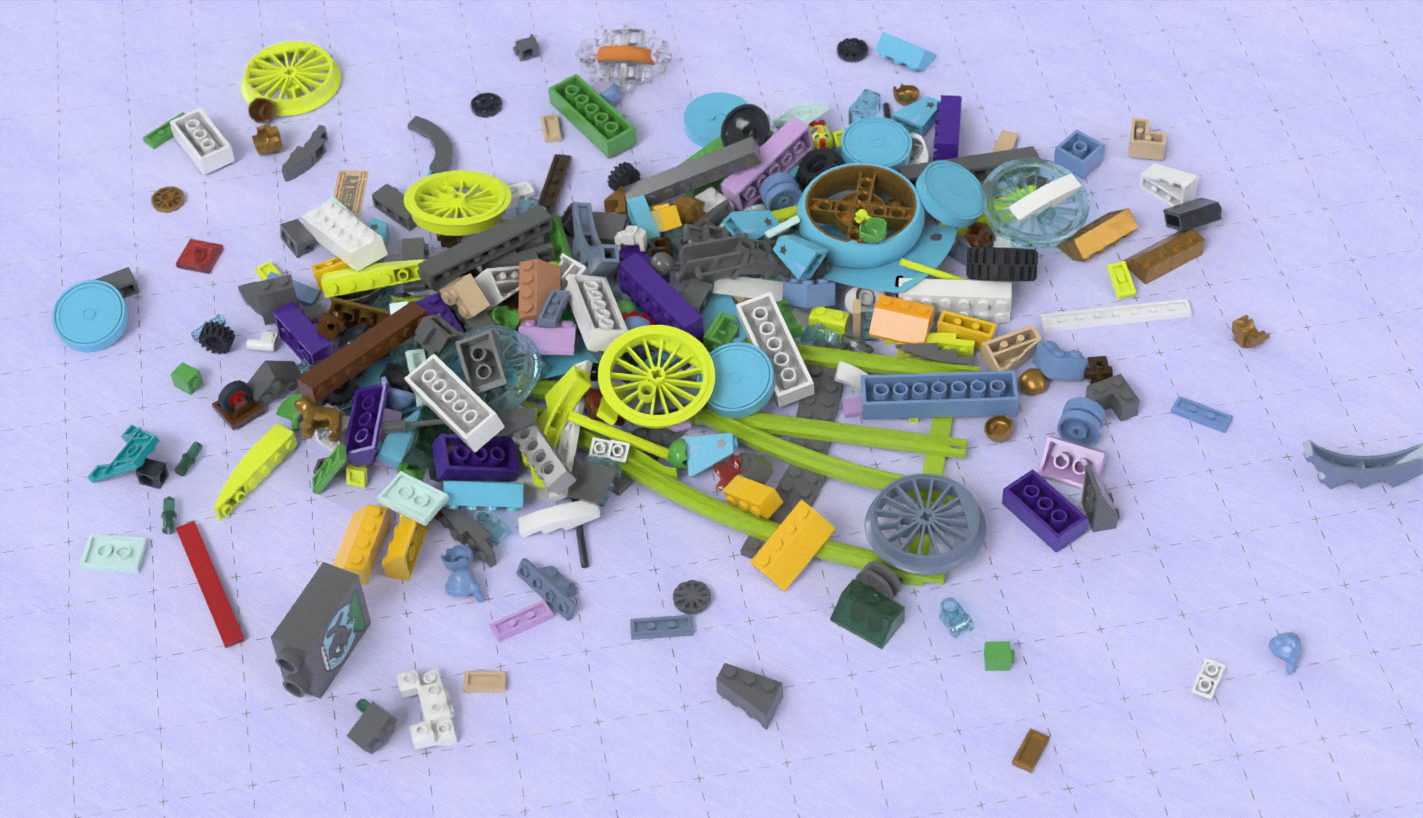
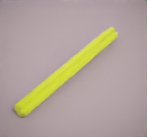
M571 411L568 416V421L620 442L630 443V446L668 460V448L574 411Z

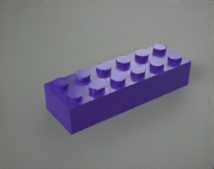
M635 253L619 262L620 290L622 293L627 294L631 301L641 308L643 313H646L651 319L655 320V325H665L681 329L695 337L702 344L704 343L703 317L646 261Z

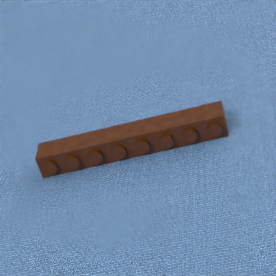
M412 301L297 378L299 393L312 402L317 403L415 335V330L422 318L428 316L427 310Z

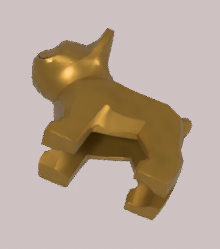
M303 395L294 402L295 411L303 415L304 419L301 421V427L305 428L302 430V437L311 439L316 429L327 428V431L332 432L328 437L329 441H339L342 434V418L345 415V411L340 412L336 408L321 406L318 402L314 403Z

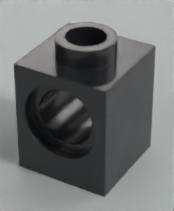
M146 458L144 464L136 469L138 481L142 485L161 489L169 476L166 464Z

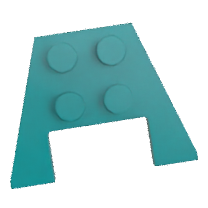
M131 424L121 435L123 440L127 442L123 449L110 464L97 465L87 478L94 483L141 467L147 456L156 449L155 446L160 440L156 435L143 431L141 428H136L135 425Z

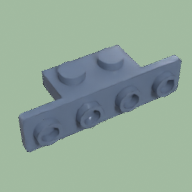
M522 558L516 574L539 596L545 599L563 618L571 620L577 604L570 596L576 595L578 588L562 575L556 567L550 565L537 568L527 558Z

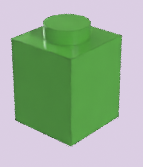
M184 362L170 374L174 387L190 395L203 384L200 370Z
M1010 641L985 642V671H1010L1011 662H1015V651L1011 650Z

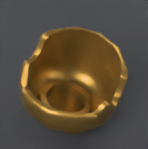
M901 84L898 89L896 86L893 87L894 99L900 105H910L916 102L920 96L919 89L914 85Z
M1030 368L1021 374L1019 386L1021 391L1027 395L1043 394L1048 387V378L1040 369Z
M1005 414L990 417L984 427L986 436L991 441L999 443L1008 440L1014 431L1012 419L1010 420Z

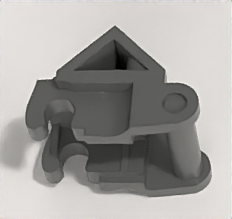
M438 313L435 316L430 315L422 318L415 330L416 336L413 338V345L419 348L421 344L428 350L429 358L433 354L444 353L447 348H454L456 346L455 342L462 340L465 334L462 331H457Z

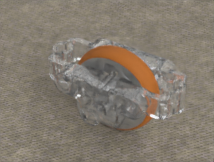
M623 23L622 29L595 30L594 38L582 39L580 48L575 53V58L579 62V70L592 75V82L616 83L621 92L633 93L634 84L651 83L653 74H664L667 71V64L672 60V54L668 50V42L655 37V30L638 29V24ZM656 45L653 50L647 49V47H654ZM593 46L600 47L597 55L593 52ZM596 58H597V62H598L600 65H593V66H592V64H594V62L596 61Z

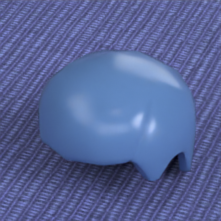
M613 83L605 92H601L600 96L612 106L618 101L621 90L616 83Z
M456 545L450 549L447 548L445 555H441V559L448 570L455 572L459 568L467 569L471 565L473 553L465 545Z

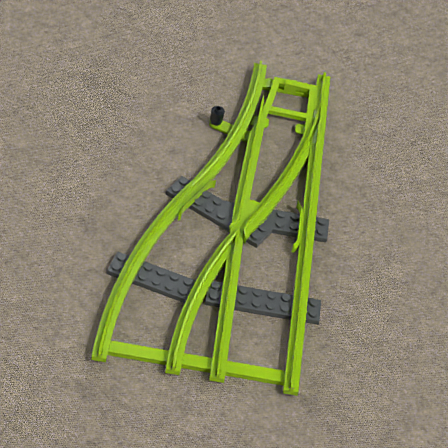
M392 296V303L414 302L426 297L395 298ZM494 307L490 311H487V309L484 310L490 317L491 311L494 310L496 307ZM508 308L510 311L516 310L519 315V309ZM521 322L519 323V325H518L513 331L519 330V326L521 325ZM814 337L813 346L796 344L804 364L808 365L807 370L814 383L815 393L800 399L796 417L755 412L746 417L727 418L714 413L705 404L703 407L704 411L696 413L688 419L691 422V427L699 424L706 425L721 434L733 433V437H737L739 443L790 464L775 489L783 504L769 519L744 512L678 481L676 468L662 465L657 462L660 457L633 446L629 448L626 463L602 460L599 464L611 467L617 471L608 489L619 496L636 481L697 514L749 535L740 550V554L753 559L801 500L812 507L826 482V476L882 491L891 482L905 477V475L878 470L829 456L830 442L926 454L922 474L943 476L946 457L965 459L968 439L950 437L953 417H933L930 435L835 422L843 383L834 381L840 361L857 367L864 372L885 375L979 372L980 367L851 351V345L846 344L842 340ZM748 338L742 341V343L750 344ZM629 359L623 360L635 367L639 366V364ZM687 363L685 366L690 368L691 364ZM541 379L513 386L512 388L518 396L545 400V395L557 382ZM589 388L587 390V393L603 397L600 389ZM521 399L526 408H537V418L546 410ZM580 426L577 447L590 452L593 437L604 440L608 439ZM642 427L635 429L631 434L669 449L672 442L680 439L688 430L673 432L667 428ZM772 434L791 436V440L789 442ZM951 445H952V446H960V447H962V449H961V448H953V447H951ZM914 490L905 492L910 498H916ZM919 490L924 508L926 509L929 490ZM932 491L930 508L942 492ZM947 495L942 503L946 504L955 498ZM918 533L910 543L909 553L918 554L921 533ZM928 534L924 535L921 555H929L931 541ZM830 539L826 541L814 556L815 558L862 570L869 561H877L890 568L897 577L903 578V584L923 587L924 582L943 585L945 573L920 575L899 570L883 561L873 550Z

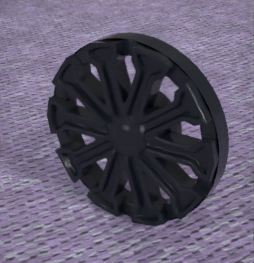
M846 38L837 45V55L844 61L858 62L868 55V45L862 39L858 40L859 38Z
M494 93L478 94L470 103L472 113L478 117L482 116V118L497 115L503 106L501 98Z

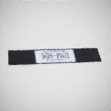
M431 289L390 295L395 298L437 294L438 292Z

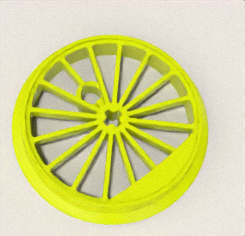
M302 41L282 42L261 50L249 61L241 82V92L249 105L255 98L271 100L276 107L275 116L299 115L317 109L335 95L341 83V71L330 55L323 48L315 44ZM293 56L291 65L289 67L287 57ZM285 58L286 67L278 59ZM327 70H329V73H328V74H326V73H317V72H322V71H327ZM311 79H314V80H325V81L321 84V83H318V82L313 81V80H311ZM302 83L317 89L310 92ZM262 84L256 88H252L253 85ZM282 87L278 99L271 98ZM270 89L265 95H261V94H260V93H262V92H264V91ZM301 90H302L306 95L301 96ZM285 93L290 99H284Z
M456 170L432 174L416 181L405 192L404 205L411 213L413 221L419 227L436 234L462 236L479 233L498 224L505 215L512 195L509 187L497 177L477 171ZM463 188L470 189L466 194L463 193Z
M647 325L623 333L608 346L599 364L598 382L606 402L624 419L646 428H667L688 420L704 407L714 388L715 369L707 349L689 333L671 326ZM647 344L659 348L657 367L653 365ZM638 345L644 346L651 369L647 367L632 348ZM662 350L671 355L661 368ZM625 352H628L643 370L619 358ZM675 356L682 359L680 362H678L677 364H675L667 370L668 366L670 365ZM687 363L696 367L695 369L674 373ZM615 364H618L638 375L612 372ZM696 374H702L703 378L702 383L675 380ZM610 379L637 382L612 387ZM675 386L698 388L700 391L695 397ZM638 388V390L623 400H620L615 394ZM648 390L651 394L645 395L643 393ZM656 391L659 393L665 415H653ZM662 391L679 411L669 414ZM670 391L692 402L683 407ZM638 397L640 402L635 410L626 405ZM652 402L650 415L639 412L644 403Z

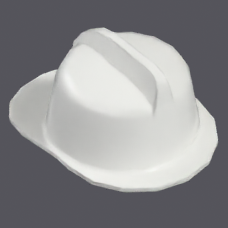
M910 133L912 150L911 158L907 165L928 162L929 153L924 139L917 133Z
M854 287L845 296V306L853 314L854 299H861V316L867 315L874 310L879 295H885L884 291Z

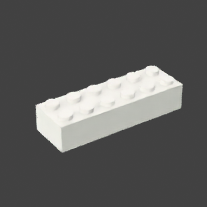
M333 201L325 202L321 207L310 210L301 217L305 228L315 240L355 271H359L388 255L382 236Z
M570 274L566 290L570 291L568 301L586 348L593 352L605 351L617 337L628 331L606 277Z
M899 278V287L902 286V283L914 278ZM923 279L910 289L898 293V298L934 306V321H938L942 311L945 310L991 323H1010L1012 282Z
M768 292L736 304L737 316L749 343L761 349L770 359L776 379L773 395L778 406L782 407L815 394L814 383L772 293Z
M435 354L431 355L404 378L413 392L474 452L505 427L497 414Z

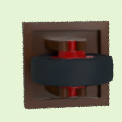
M241 380L227 384L220 392L218 400L212 403L213 409L232 430L237 429L265 412L264 406L260 402L254 401L249 385Z

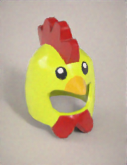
M821 119L818 122L814 120L809 123L810 131L813 128L819 127L814 134H811L814 149L818 150L821 147L832 149L833 136L826 122Z

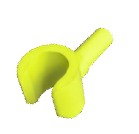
M860 209L855 214L854 220L857 223H862L864 220L873 217H870L866 210Z

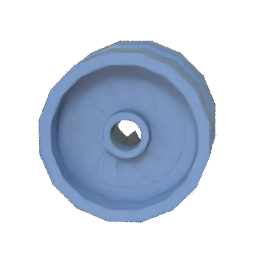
M779 172L769 176L764 180L759 189L760 197L767 211L770 212L798 205L803 194L794 176L787 172Z
M1072 398L1064 405L1062 416L1057 425L1058 432L1063 439L1091 446L1099 439L1101 428L1106 419V412L1101 405L1089 398Z

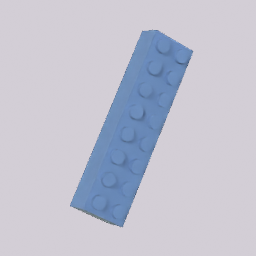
M1015 370L861 375L862 420L1018 414L1019 397Z

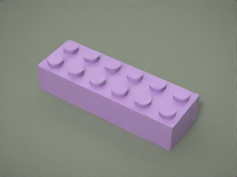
M793 116L768 141L760 146L762 163L732 174L724 179L721 183L723 195L735 205V212L742 211L761 199L759 189L766 178L779 172L788 173L814 149L809 125Z

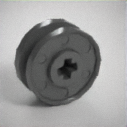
M869 561L863 570L856 575V584L860 591L876 604L888 605L893 596H896L901 590L898 577L890 568L880 562Z

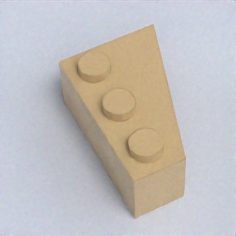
M1031 325L983 342L980 356L989 371L1016 370L1034 356L1037 344L1042 341V338L1035 326Z

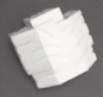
M627 226L625 230L618 232L614 237L615 245H618L619 251L627 245H635L640 248V251L647 253L646 231L639 226Z

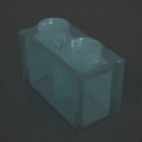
M865 89L849 108L848 124L862 118L875 117L880 110L881 94Z

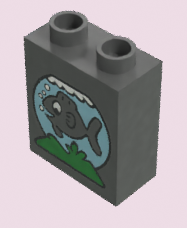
M323 562L270 637L276 654L275 662L280 667L284 679L283 687L292 695L304 697L307 693L321 699L371 625L358 574Z

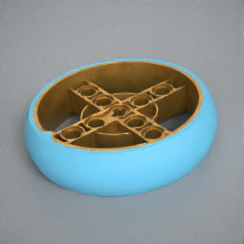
M849 163L824 171L805 188L797 208V216L800 219L798 227L803 239L828 250L826 254L828 262L848 268H874L899 259L915 245L921 235L925 221L924 207L915 186L899 172L872 163ZM856 189V192L849 193L840 200L826 199L836 193ZM878 191L898 200L905 207L885 205L884 201L874 193ZM860 209H864L870 217L884 219L887 222V230L898 232L884 238L879 243H866L859 237L860 224L865 225L867 220L857 223L854 220L855 214ZM815 223L836 225L838 230L847 236L846 240L826 233Z

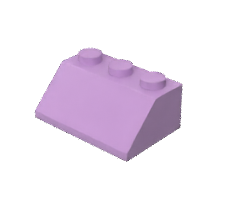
M525 320L519 326L517 354L574 355L578 347V324L573 323V321H562V323H558L556 328L537 326L535 320Z
M1051 435L1047 437L1037 473L1044 477L1083 488L1086 464H1090L1100 477L1108 452Z

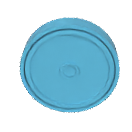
M724 92L708 93L697 97L690 102L684 112V129L687 137L696 145L704 148L721 136V127L728 113L734 108L748 103L737 95Z
M884 117L862 118L851 123L843 132L841 138V157L845 164L872 163L898 172L899 167L907 165L911 158V136L904 126L892 119Z
M946 160L934 161L923 170L916 181V190L923 207L935 219L948 226L957 228L971 226L986 209V194L980 182L971 172L954 162Z
M87 280L72 285L57 299L52 312V323L58 336L68 347L79 352H97L110 347L123 335L129 321L128 306L121 293L113 285L100 280Z
M734 342L722 345L709 353L715 369L714 388L706 403V406L711 411L727 418H741L754 414L767 404L774 392L776 379L770 359L761 349L748 343ZM697 374V382H703L702 374Z

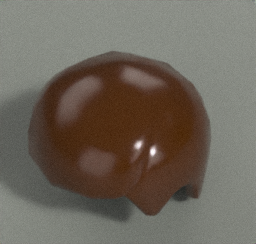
M255 98L249 105V116L254 122L261 124L270 123L276 115L275 104L267 98Z

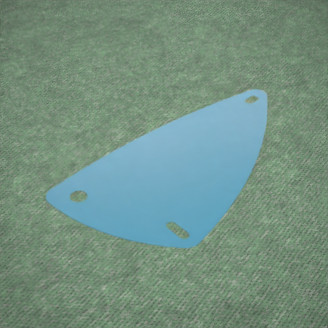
M836 225L818 226L834 237L843 240L847 238L846 235L838 230ZM923 225L921 235L915 245L899 259L883 266L864 269L848 268L830 263L828 274L824 278L829 281L865 289L892 293L904 292L931 273H922L900 266L901 258L936 269L949 253L955 241L957 230L955 227L946 225ZM799 227L797 228L796 231H794V232H792L791 234H789V235H793V234H794V235H796V236H798V237L803 238V237L801 236L800 231H799ZM887 230L886 237L891 236L898 231ZM941 234L942 239L933 241L930 239V236ZM902 275L903 278H914L902 283L901 287H895L896 277Z

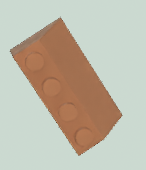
M540 259L519 262V320L521 323L525 320H535L537 323V319L551 290H561V267Z

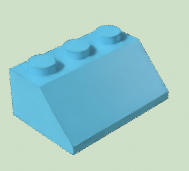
M882 32L875 51L880 52V57L887 60L891 57L894 59V63L901 66L905 63L908 65V69L915 72L918 69L924 71L937 57L935 53L885 32Z

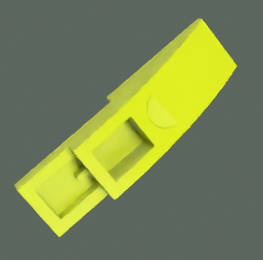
M929 333L926 343H938V350H956V357L974 356L975 341L957 339V333ZM899 349L897 351L898 357L923 359Z

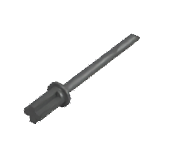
M403 418V420L382 422L381 431L382 434L394 432L407 433V428L442 425L445 423L441 419L406 422V419Z

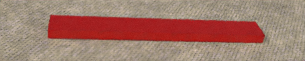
M195 521L176 527L178 536L225 648L245 641Z

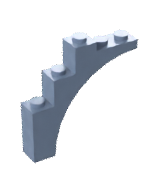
M574 202L572 204L575 238L573 240L574 258H581V264L588 268L589 276L607 278L620 262L618 245L602 244L600 242L594 225L591 203Z
M1311 440L1303 442V456L1305 460L1315 466L1318 471V480L1329 489H1333L1350 480L1360 488H1364L1381 479L1394 488L1423 474V443L1388 454L1355 456L1327 450Z

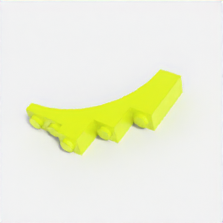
M575 365L545 395L547 409L536 419L537 424L555 449L570 412L573 411L582 396L592 386L589 373ZM521 452L523 463L531 469L533 483L537 487L547 490L543 485L544 479L541 480L534 472L537 469L527 462L529 457L524 456Z

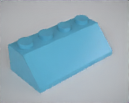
M442 480V492L449 495V500L444 504L446 509H458V506H466L468 510H478V506H486V510L498 511V507H506V511H518V508H523L524 484L521 482Z

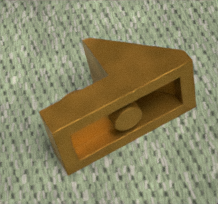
M624 186L619 187L604 200L605 213L626 214Z

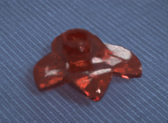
M732 454L729 462H719L714 465L716 474L721 478L716 485V489L722 491L737 475L743 474L741 469L743 459Z

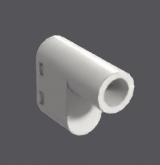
M264 331L261 339H248L246 347L248 350L275 352L280 337H277L279 332Z

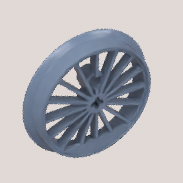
M913 474L891 482L873 500L865 517V534L873 551L889 565L908 573L935 575L953 571L974 558L985 540L986 520L982 509L972 494L958 482L936 474ZM914 490L919 507L905 492ZM919 490H929L926 509L924 508ZM932 491L942 492L930 508ZM899 495L910 507L893 498ZM947 495H950L955 498L952 501L946 503L945 505L939 507L943 500L947 497ZM888 504L902 512L883 510V507ZM958 504H961L962 509L948 511L951 508L957 506ZM878 516L897 519L896 521L878 523L877 521ZM965 516L966 521L950 518ZM949 526L967 528L969 536ZM897 528V532L888 537H885L881 532L882 530ZM932 532H934L951 551L940 554ZM943 532L964 542L956 547ZM918 533H921L918 554L906 552L905 550ZM926 534L929 535L935 555H921L924 535ZM900 537L907 538L900 548L891 543Z

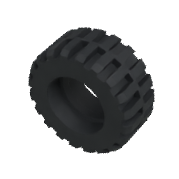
M969 247L967 250L966 276L968 279L1026 282L1035 281L1037 278L1038 252L1036 249Z

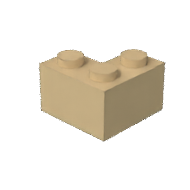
M1132 117L1128 157L1163 160L1167 133L1149 131L1150 119Z
M471 273L455 279L439 290L443 301L449 306L457 304L459 313L465 319L474 317L490 306Z

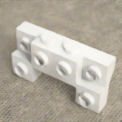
M438 669L417 674V670L396 675L402 699L419 695L425 722L409 726L415 750L430 746L457 744L451 719L455 717L453 706H448L447 701L450 700L448 688L443 689Z

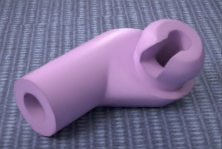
M690 420L667 427V429L673 432L692 429Z

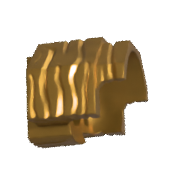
M266 124L256 128L257 134L252 136V140L259 155L282 149L280 132L277 126L271 127L270 124Z
M682 195L673 204L676 205L682 226L686 223L694 224L707 213L703 211L705 202L695 197Z
M1247 314L1232 322L1231 330L1234 335V341L1241 348H1253L1270 338V335H1266L1265 331L1258 332L1253 318L1248 319L1249 316Z

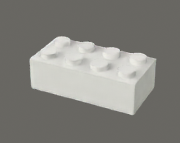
M201 108L170 121L174 138L203 175L235 161L231 145Z

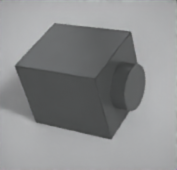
M751 453L748 458L746 457L741 464L742 473L745 478L763 485L766 484L774 473L772 463L754 453Z

